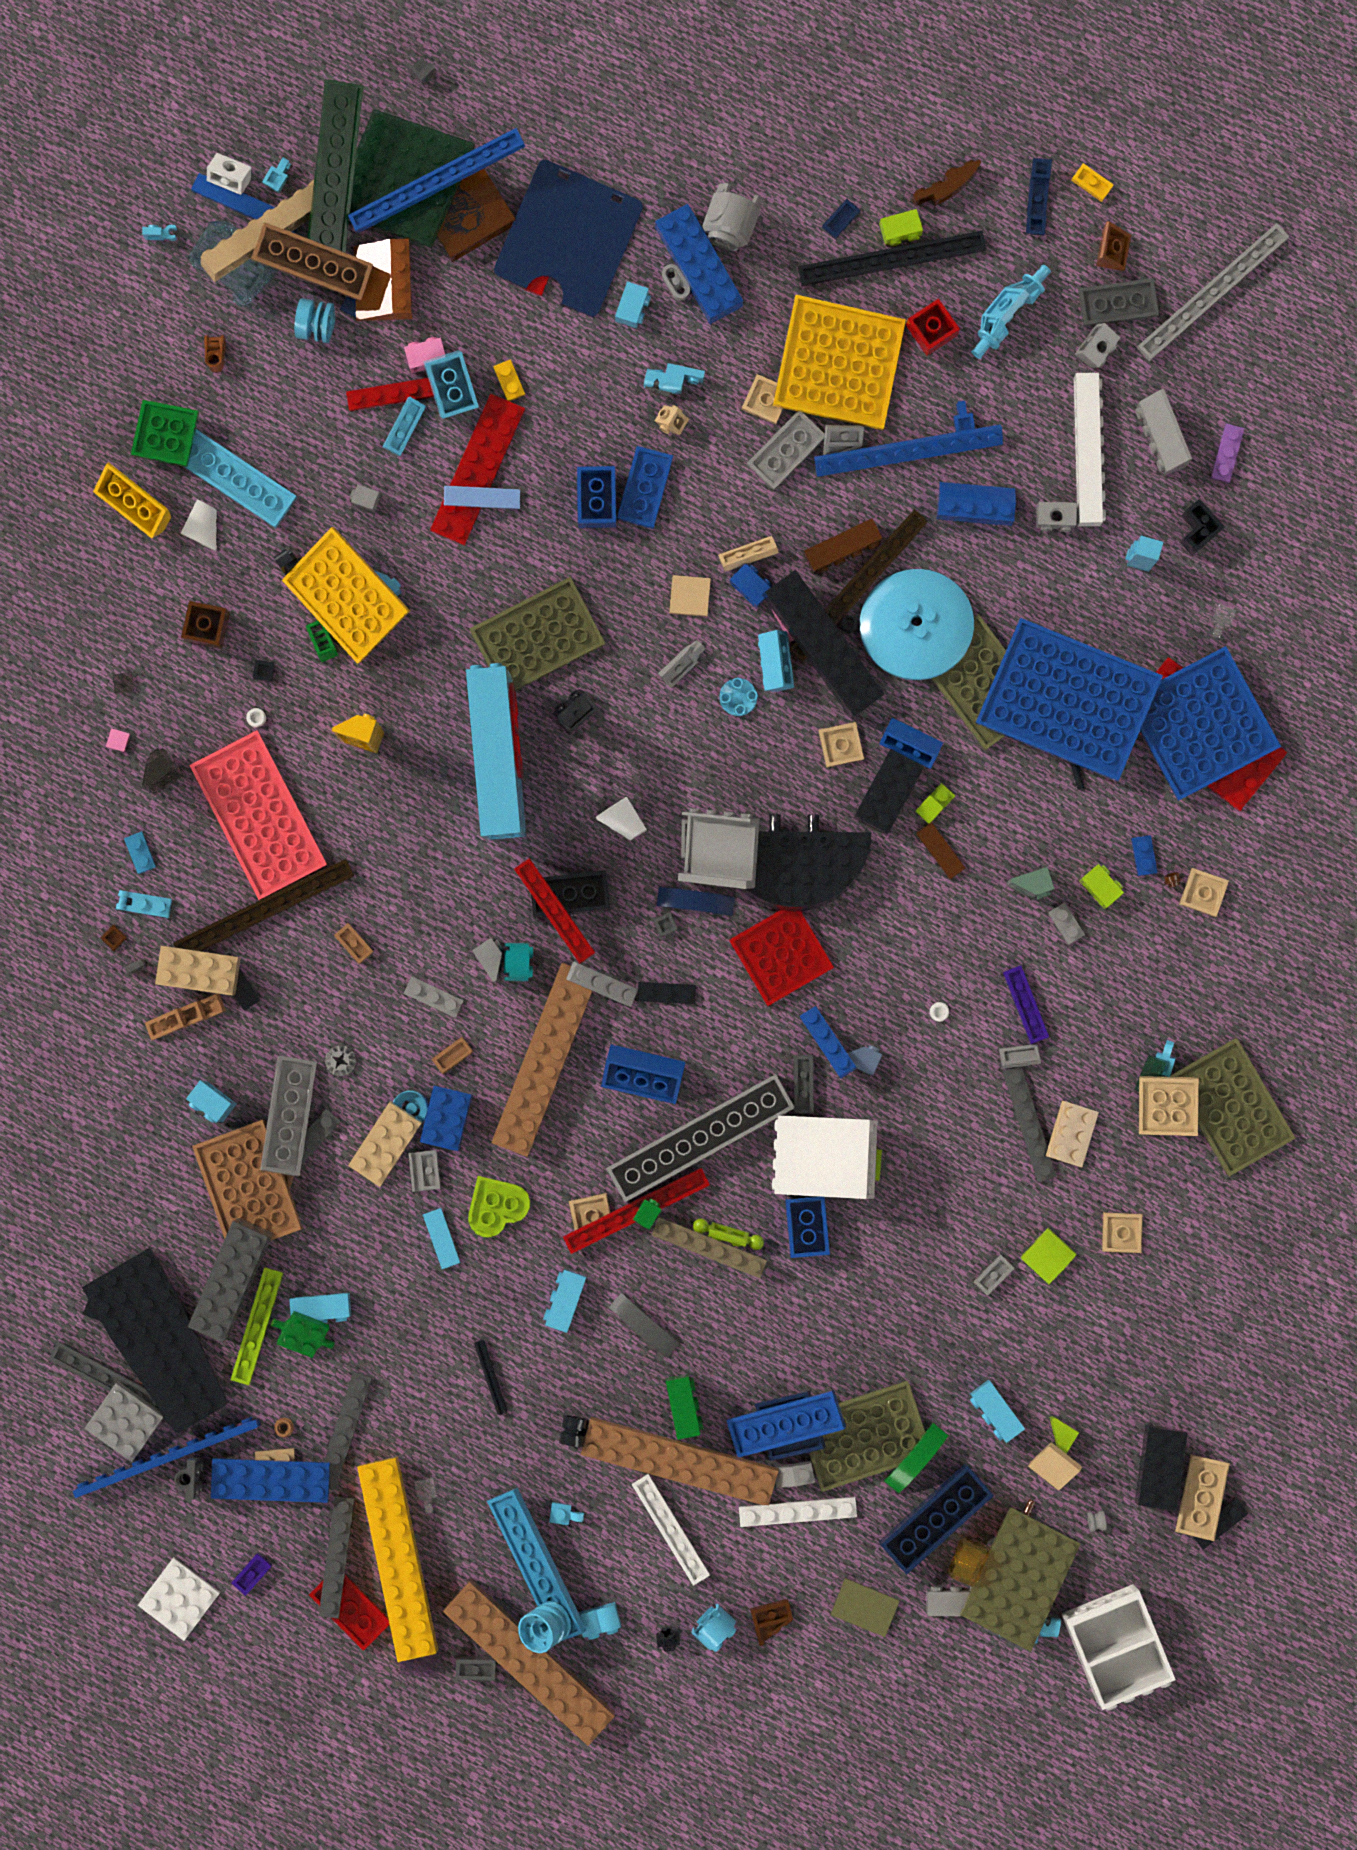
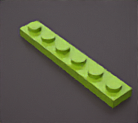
M264 1267L230 1379L232 1381L245 1385L251 1384L284 1272Z

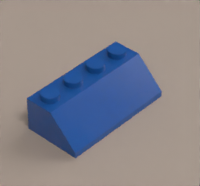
M939 482L936 519L1005 526L1013 525L1016 507L1015 488Z
M611 1044L601 1087L676 1104L686 1062Z

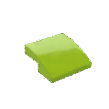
M1047 1228L1020 1258L1044 1281L1050 1284L1074 1259L1077 1253L1050 1228Z

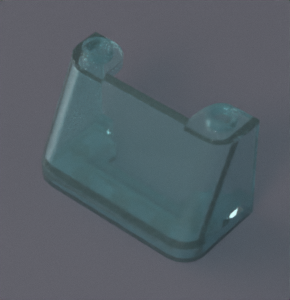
M210 221L187 259L192 262L191 264L194 268L198 270L204 269L201 266L203 252L207 249H213L221 240H227L238 229L227 221ZM249 259L219 280L233 291V301L243 307L248 306L277 274L278 270Z

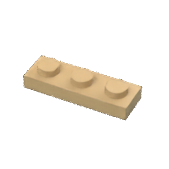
M769 536L724 552L718 556L726 572L743 566L745 563L749 564L779 552L773 537Z

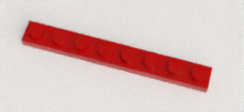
M702 1168L563 1236V1239L570 1253L573 1254L635 1223L633 1218L644 1200L649 1201L652 1199L660 1204V1209H663L710 1186Z

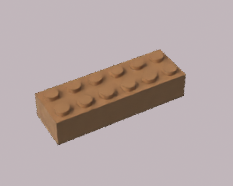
M266 222L262 224L251 258L254 262L358 301L362 299L373 263Z

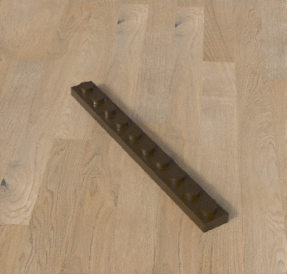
M915 509L824 609L835 625L838 624L928 523ZM795 642L790 647V652L803 663L807 657Z
M344 859L173 942L175 948L195 951L205 950L355 877L347 859Z

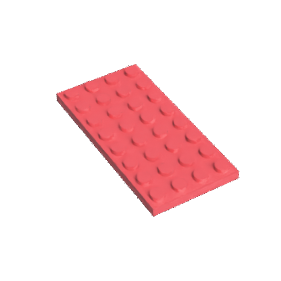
M258 730L189 765L259 901L328 866Z

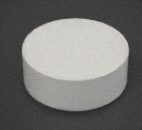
M253 708L247 713L246 719L249 725L258 728L266 722V715L261 709Z
M937 1002L930 1008V1016L937 1022L944 1021L949 1015V1008L942 1002Z

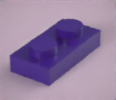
M258 1552L231 1584L246 1596L271 1568L272 1564Z

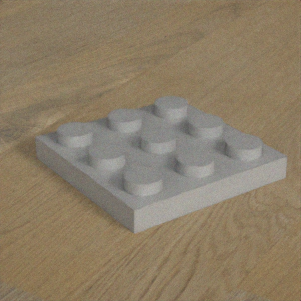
M117 1381L84 1429L133 1462L164 1416L157 1408Z

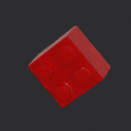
M939 298L908 318L906 322L907 329L926 356L957 337L960 328Z

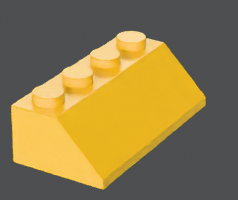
M109 462L106 464L93 492L149 537L154 538L162 533L171 519L169 510Z
M363 714V716L356 715L332 728V732L341 742L374 753H378L384 731L375 717L368 714Z

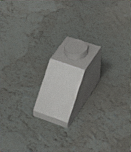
M490 938L472 951L493 983H496L503 957L501 953L503 947L498 940L494 941Z
M811 1461L776 1467L779 1468L775 1481L776 1488L815 1483Z

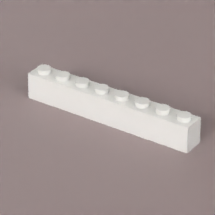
M1076 373L1074 376L1078 526H1101L1106 519V510L1102 508V502H1105V491H1102L1105 473L1101 471V465H1104V453H1101V446L1104 445V436L1100 434V428L1103 427V416H1100L1103 398L1099 397V390H1102V379H1099V373Z

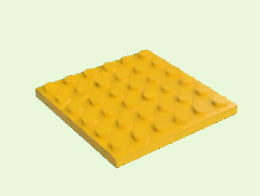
M795 295L772 406L883 430L906 319Z

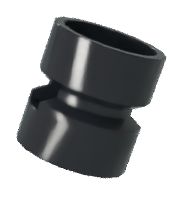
M564 1415L562 1423L564 1431H561L559 1443L572 1447H584L585 1435L583 1432L587 1430L588 1419Z

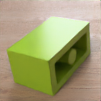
M917 209L880 219L879 225L885 246L891 245V247L900 245L901 241L909 240V242L918 240L919 236H922L923 228Z
M1098 864L1079 881L1103 909H1106L1124 892L1122 891V885L1117 880L1113 881L1109 876V870L1104 865L1100 866Z

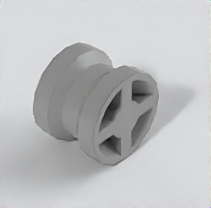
M1104 1511L1094 1514L1087 1512L1090 1532H1094L1096 1529L1106 1530Z

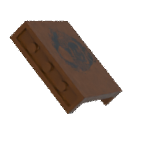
M485 169L417 203L418 208L424 214L452 263L510 229L516 220Z

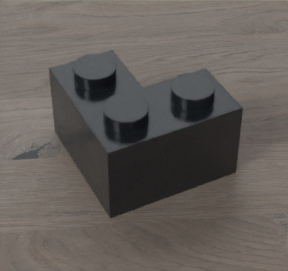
M1200 499L1182 514V518L1193 530L1180 543L1193 557L1225 528Z

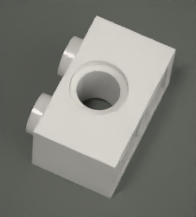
M216 153L207 167L208 182L240 195L251 180L250 166L219 153Z

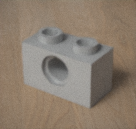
M1105 323L1096 324L1075 355L1091 369L1100 368L1107 361L1106 357L1108 354L1116 349L1118 346L1117 342L1121 337ZM1098 343H1099L1100 346H1101L1100 351H1098V349H1097V344H1098Z
M1038 502L1036 506V528H1041V531L1044 532L1052 531V529L1070 532L1071 529L1076 527L1077 503ZM1052 514H1058L1061 520L1054 521Z

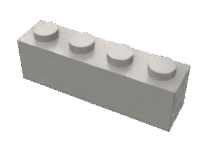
M931 1586V1589H926L927 1615L961 1616L959 1614L972 1586H970V1590H962V1586H950V1589H943L942 1586Z

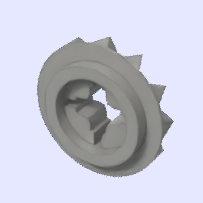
M339 1045L331 1048L326 1054L325 1064L327 1070L333 1075L345 1076L353 1071L356 1065V1057L350 1048ZM345 1053L343 1060L346 1061L348 1065L340 1064V1066L337 1067V1061L333 1058V1056L340 1058L341 1055Z

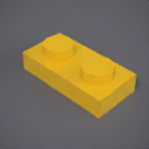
M1084 163L1071 180L1101 202L1113 188L1111 182Z
M511 359L493 366L507 401H512L525 395Z

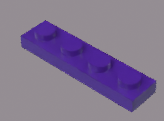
M1020 965L1002 972L1030 1044L1048 1038L1049 1035L1022 966Z

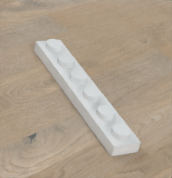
M646 1474L632 1483L633 1488L693 1586L710 1575L650 1475Z
M855 1497L775 1503L769 1504V1506H740L739 1516L740 1527L852 1518L857 1517Z

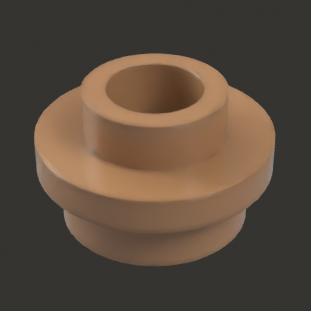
M280 1418L274 1425L275 1433L280 1437L290 1436L294 1430L293 1422L289 1418ZM282 1424L288 1426L287 1431L281 1429Z

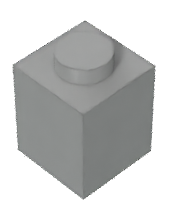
M357 484L356 489H353L351 492L350 500L353 506L375 513L381 495L378 491Z

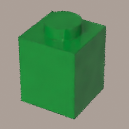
M652 1199L649 1201L644 1200L633 1221L650 1231L662 1211L659 1208L660 1204Z

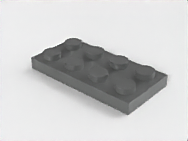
M1153 278L1078 289L1083 327L1159 316Z

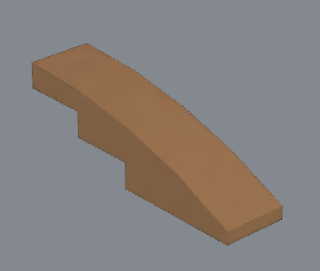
M217 993L147 1021L145 1025L152 1041L223 1013L226 1009L220 994Z

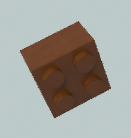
M189 601L181 638L188 643L222 649L230 612L226 608Z

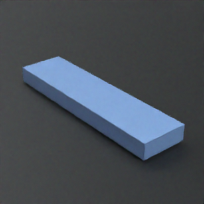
M444 486V506L520 509V490Z

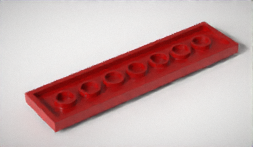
M490 393L450 486L491 488L525 412L524 407ZM443 499L430 532L465 546L482 507L444 506Z

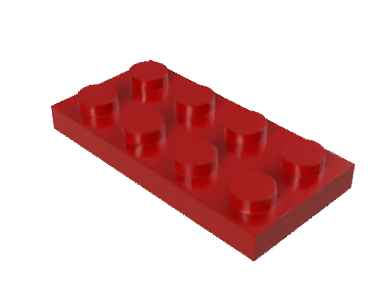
M345 1574L339 1618L331 1619L364 1651L390 1625L389 1618ZM323 1581L309 1594L319 1606Z

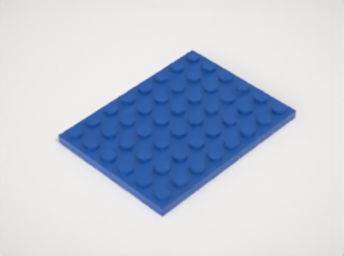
M1020 618L975 724L1118 782L1163 675Z

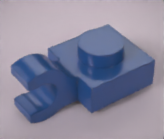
M958 401V404H956L958 415L953 416L955 432L975 429L973 413L967 414L966 402Z

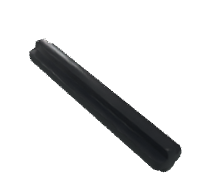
M476 1341L474 1345L498 1415L507 1413V1407L485 1341Z

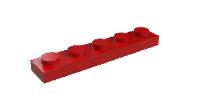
M428 378L346 391L349 411L406 402L408 397L415 400L434 397Z

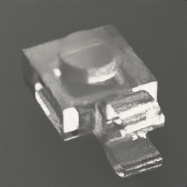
M1220 603L1217 605L1211 620L1212 623L1216 624L1211 638L1218 640L1223 628H1230L1237 610Z
M428 1478L414 1481L417 1501L423 1500L425 1514L434 1512L432 1498L437 1497L435 1479Z

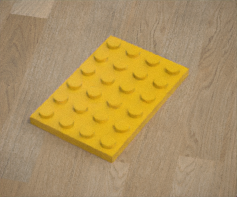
M331 527L282 579L287 587L357 664L361 663L410 612L407 606L335 527Z

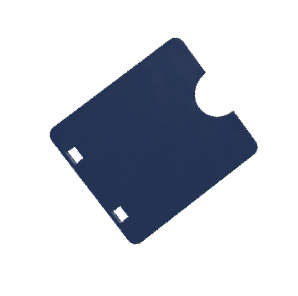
M546 159L541 160L538 163L515 217L516 220L512 224L494 266V273L497 277L525 289L536 278L543 276L553 278L562 288V305L587 316L594 317L600 311L642 212L643 204L636 198ZM559 171L570 175L568 180L558 177ZM612 194L622 198V203L611 200Z

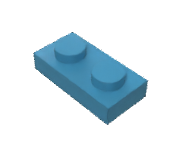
M142 831L124 838L138 874L156 868Z

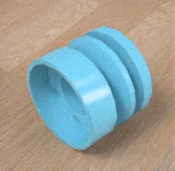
M301 298L295 316V337L309 340L312 332H314L316 342H319L322 337L323 343H329L335 326L334 304L327 303L325 308V303L321 301L316 309L314 300Z
M551 1601L542 1603L524 1615L518 1625V1632L522 1643L526 1648L535 1653L547 1652L569 1635L571 1629V1621L566 1610L558 1603Z

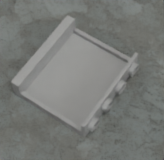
M690 808V811L682 812V815H688L685 867L683 873H678V881L741 889L755 888L760 818H752L753 814L741 813V816H735V812H724L723 815L718 814V810H707V813L701 812L700 808Z

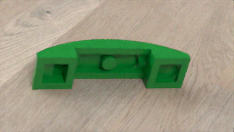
M933 1422L921 1436L919 1442L901 1463L890 1472L884 1482L900 1493L926 1466L949 1435Z

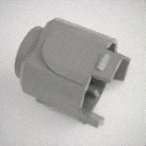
M729 183L719 184L716 193L713 194L702 227L706 235H708L707 239L711 244L721 249L737 251L738 247H743L749 243L760 213L762 200L759 195H754L753 200L750 201L743 196L730 193L731 185Z

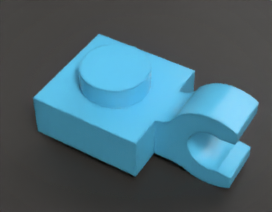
M283 157L277 168L271 166L262 183L280 193L289 178L285 173L291 166L290 161Z
M149 225L148 227H142V235L145 240L168 239L175 241L177 237L169 233L172 230L176 231L177 227L175 225H168L165 229H162L157 225Z
M1167 1040L1163 1053L1157 1052L1151 1072L1168 1077L1171 1076L1176 1057L1170 1056L1174 1042Z
M552 1502L549 1522L569 1525L570 1520L583 1522L584 1513L571 1511L572 1505Z

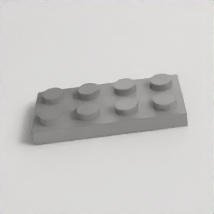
M798 411L747 462V466L774 491L824 440L825 434L806 415Z

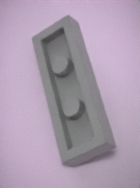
M412 976L403 993L455 1018L464 1000Z

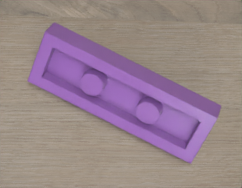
M1225 424L1211 479L1225 483L1230 482L1245 428Z

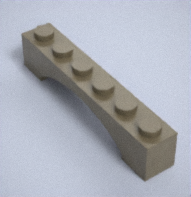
M658 1217L652 1236L759 1279L767 1262L764 1258L700 1234L662 1217Z

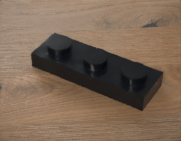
M638 982L637 1001L695 1004L696 985Z
M1236 1497L1221 1508L1215 1540L1248 1515V1512ZM1192 1536L1202 1550L1214 1542Z

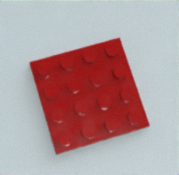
M780 910L729 940L767 1007L834 968L801 911Z

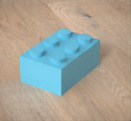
M460 350L423 361L442 419L479 407L463 354Z

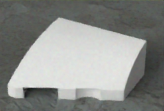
M197 499L181 534L216 551L217 510Z
M627 797L596 816L598 821L630 841L647 831Z

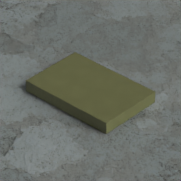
M844 1578L830 1615L886 1637L900 1600Z

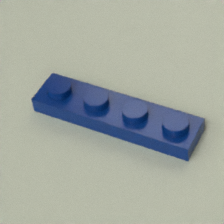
M816 1006L800 1015L802 1022L840 1079L857 1069Z

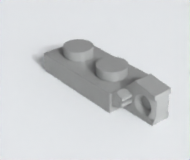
M698 640L694 641L669 662L658 675L672 688L698 663L699 655L705 650V647Z

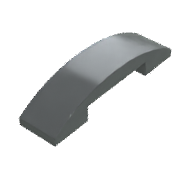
M620 1293L609 1306L617 1316L665 1357L668 1358L680 1344L623 1293Z

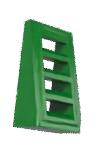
M315 621L305 627L320 661L324 662L338 656L329 632L323 625V630L312 633V628L322 625L319 621ZM322 634L326 635L320 639L315 640L316 637ZM326 641L329 642L328 644L318 647V645L321 643H324Z

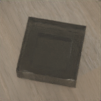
M132 672L113 674L115 694L135 692Z

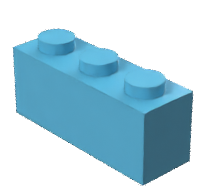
M1140 536L1137 541H1134L1130 549L1128 548L1125 560H1128L1127 566L1149 572L1159 560L1163 542Z
M775 630L758 634L765 691L778 692L794 688L788 631Z
M564 1269L563 1273L559 1272L556 1283L559 1284L557 1291L553 1290L550 1302H553L551 1309H546L543 1318L546 1321V1326L568 1332L587 1276Z
M350 1293L289 1299L291 1315L293 1311H296L324 1323H328V1319L334 1318L335 1322L347 1321V1317L352 1316Z
M989 1380L970 1393L972 1396L970 1399L971 1403L976 1409L981 1408L984 1413L981 1415L988 1425L992 1424L995 1430L993 1433L999 1441L1003 1439L1007 1443L1025 1430Z

